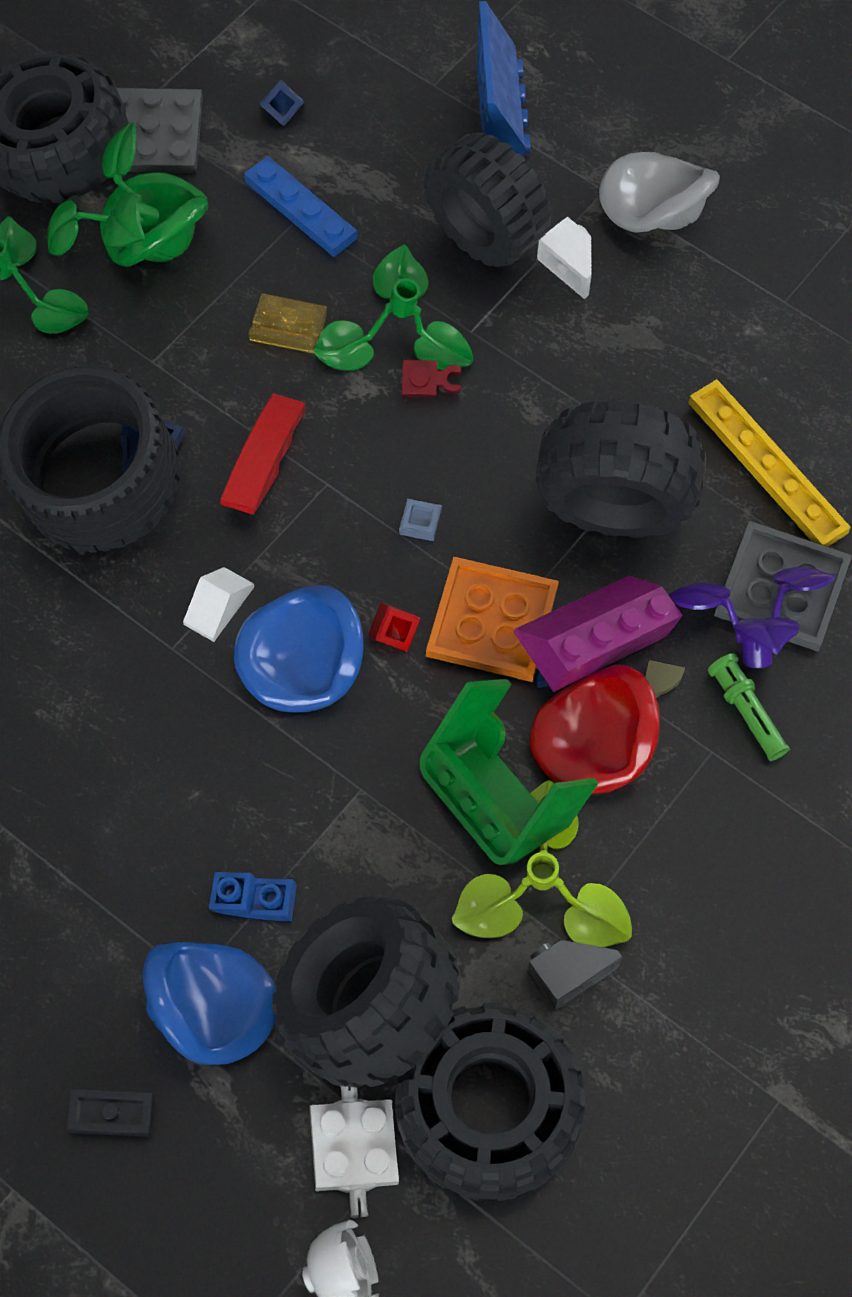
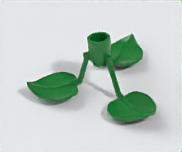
M129 123L112 137L106 146L102 160L104 176L108 178L114 177V182L126 194H123L117 200L114 209L111 211V216L77 212V204L72 200L62 203L53 213L48 226L47 246L50 254L60 256L72 247L78 233V221L81 219L104 221L103 241L105 245L112 248H122L145 239L143 232L148 233L156 227L159 219L158 210L142 203V196L134 193L122 180V176L130 171L135 156L136 123Z
M8 216L0 224V280L9 278L11 274L14 275L34 305L38 306L32 312L31 318L34 326L44 333H61L84 321L89 315L88 306L80 296L72 291L64 289L51 290L46 293L43 301L38 299L16 266L25 264L35 255L37 243L31 233L19 226Z
M402 245L388 254L374 272L373 287L375 291L383 298H390V301L386 304L385 310L370 332L364 336L363 330L357 324L346 320H338L323 329L313 349L314 354L330 367L345 371L361 369L373 359L374 350L368 341L375 336L383 322L392 312L399 318L414 315L417 333L422 336L414 344V354L417 360L437 361V371H443L451 365L463 368L471 365L473 362V354L469 344L462 334L450 324L434 321L428 325L426 331L423 329L420 316L421 308L417 306L418 299L426 293L429 281L425 270L416 261L406 245Z

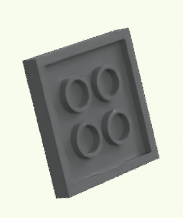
M116 88L124 104L128 122L136 123L135 156L129 172L196 174L203 101L202 90Z
M749 521L725 587L730 589V596L727 598L732 602L738 621L766 619L772 617L780 584L773 582V576L778 571L792 567H806L835 574L836 579L824 587L811 591H796L793 589L787 591L784 595L779 617L796 621L800 626L798 634L788 642L819 652L852 555ZM718 605L714 616L731 622L727 609L722 605Z

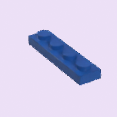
M269 156L244 173L245 183L333 257L358 239L357 230Z

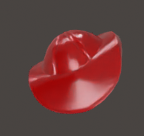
M614 665L581 678L558 692L538 710L530 731V748L534 759L544 773L555 783L595 778L599 784L592 794L612 792L634 781L648 767L658 744L660 713L654 690L640 672L629 666Z

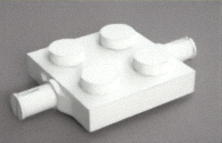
M341 1086L342 1100L333 1104L310 1105L315 1190H339L349 1193L351 1218H358V1201L360 1218L368 1216L366 1191L377 1186L398 1185L399 1182L392 1100L366 1101L358 1099L357 1088L350 1087L349 1091L348 1086Z

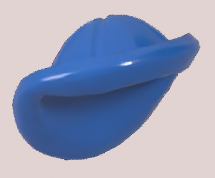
M323 585L306 586L294 590L262 606L243 622L236 638L234 664L241 681L258 701L278 711L311 712L330 706L349 691L360 671L364 641L358 613L343 593L335 588Z
M193 942L164 943L155 946L148 952L142 975L147 1014L154 1021L155 1027L163 1033L168 1042L185 1058L202 1065L229 1064L248 1056L265 1042L274 1025L276 1015L272 1011V996L277 991V988L270 974L255 958L237 948Z

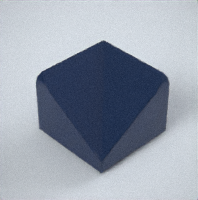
M280 79L260 105L284 126L305 101Z

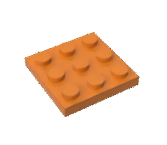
M453 557L426 648V657L533 682L537 666L513 632L516 628L552 612L559 581Z

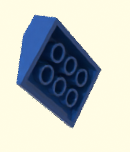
M479 1L477 79L482 133L497 137L501 143L506 142L516 154L520 153L524 158V154H530V135L524 134L523 129L528 128L527 109H521V104L525 103L526 98L525 84H519V79H523V60L517 59L515 44L487 2Z

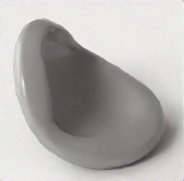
M656 152L630 153L615 160L606 169L600 182L599 197L607 216L617 226L631 232H646L656 228L676 230L687 226L689 223H694L698 219L704 208L706 198L717 188L720 176L717 171L702 168L678 158Z

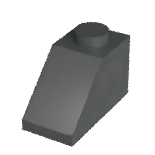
M561 940L553 946L546 943L535 950L530 956L532 960L529 961L527 973L554 1011H556L617 970L622 956L614 949Z

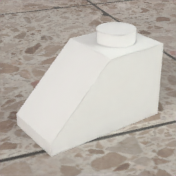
M566 217L539 240L537 259L585 299L589 295L591 281V236L583 226L577 225L570 218Z

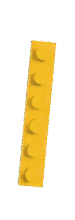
M717 379L690 395L689 405L812 542L829 547L849 533L850 525Z

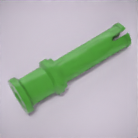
M735 653L721 657L708 668V673L711 677L715 676L725 691L723 696L725 700L730 704L736 705L750 730L767 754L769 761L780 758L790 750L789 746L786 745L771 718L754 694L755 684L753 680L746 678L737 664L739 658Z

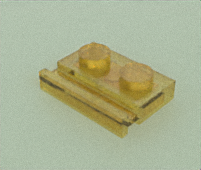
M262 293L253 318L252 328L249 330L250 341L314 353L313 349L327 317V306Z

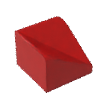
M380 602L368 636L408 652L421 618L410 612Z

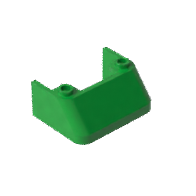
M508 679L467 682L420 757V771L424 779L487 856L498 865L519 861L567 829L599 784L595 778L554 783L540 803L536 801L497 755L505 741V727L494 711L511 686Z

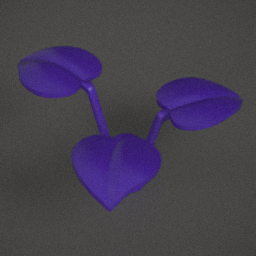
M792 567L778 571L773 576V582L780 584L772 617L766 619L738 621L732 602L727 598L730 596V589L717 584L697 583L687 585L669 594V597L675 605L689 609L702 610L718 605L724 606L734 627L736 642L742 643L743 665L751 668H763L772 664V652L777 655L784 644L796 636L800 630L798 622L779 617L785 593L790 589L811 591L824 587L834 581L836 575L806 567Z

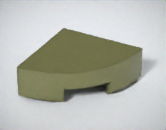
M649 660L645 678L651 684L656 698L679 685L685 667Z

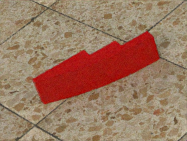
M272 394L234 466L221 497L220 505L254 515L279 474V463L292 444V434L304 415L305 402Z

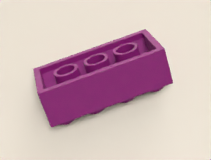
M627 576L516 628L513 633L553 692L667 637L683 615L662 586Z

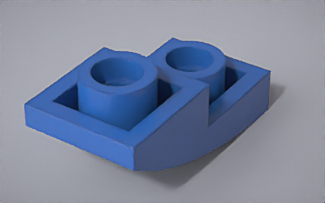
M215 872L209 910L246 918L292 921L297 884L293 879L255 878L252 873Z

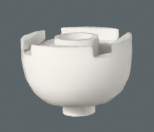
M347 1220L333 1225L322 1231L311 1243L307 1256L308 1266L303 1268V1278L309 1292H316L318 1297H379V1293L371 1295V1285L378 1283V1274L365 1235L356 1237L352 1231V1228L358 1227L355 1221Z

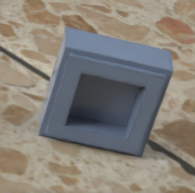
M407 498L399 535L434 541L442 512V505Z

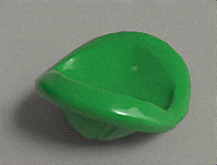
M168 173L140 174L124 181L134 193L142 196V203L158 210L159 219L155 228L148 233L143 232L145 239L122 248H112L105 245L110 259L122 267H130L143 260L164 262L181 256L193 239L195 222L208 210L206 195L190 183ZM119 186L109 196L101 215L111 216V211L114 209L117 200L123 194H126ZM100 221V231H101L102 240H103V228H104V225H105V222H104V221Z

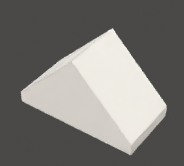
M225 567L200 577L184 618V625L214 642L253 590L254 584Z

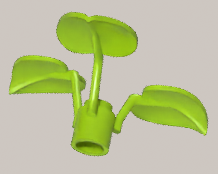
M550 780L546 781L530 794L540 803L554 783ZM577 816L567 829L541 845L540 852L534 854L529 859L527 877L522 880L520 886L513 893H511L510 885L504 878L493 874L480 875L465 886L452 917L453 925L466 934L485 939L500 938L513 932L521 923L523 911L515 899L519 898L528 886L532 885L538 890H548L555 886L567 902L573 905L564 915V927L567 935L573 942L605 948L627 942L632 936V926L628 911L618 895L610 888L601 884L589 883L581 888L576 899L568 891L563 880L558 878V861L552 854L547 853L548 847L562 849L573 841L578 832L579 823Z

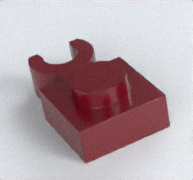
M403 360L402 397H436L437 388H443L450 394L461 392V385H452L447 380L452 374L461 375V367L451 365L443 371H437V361Z

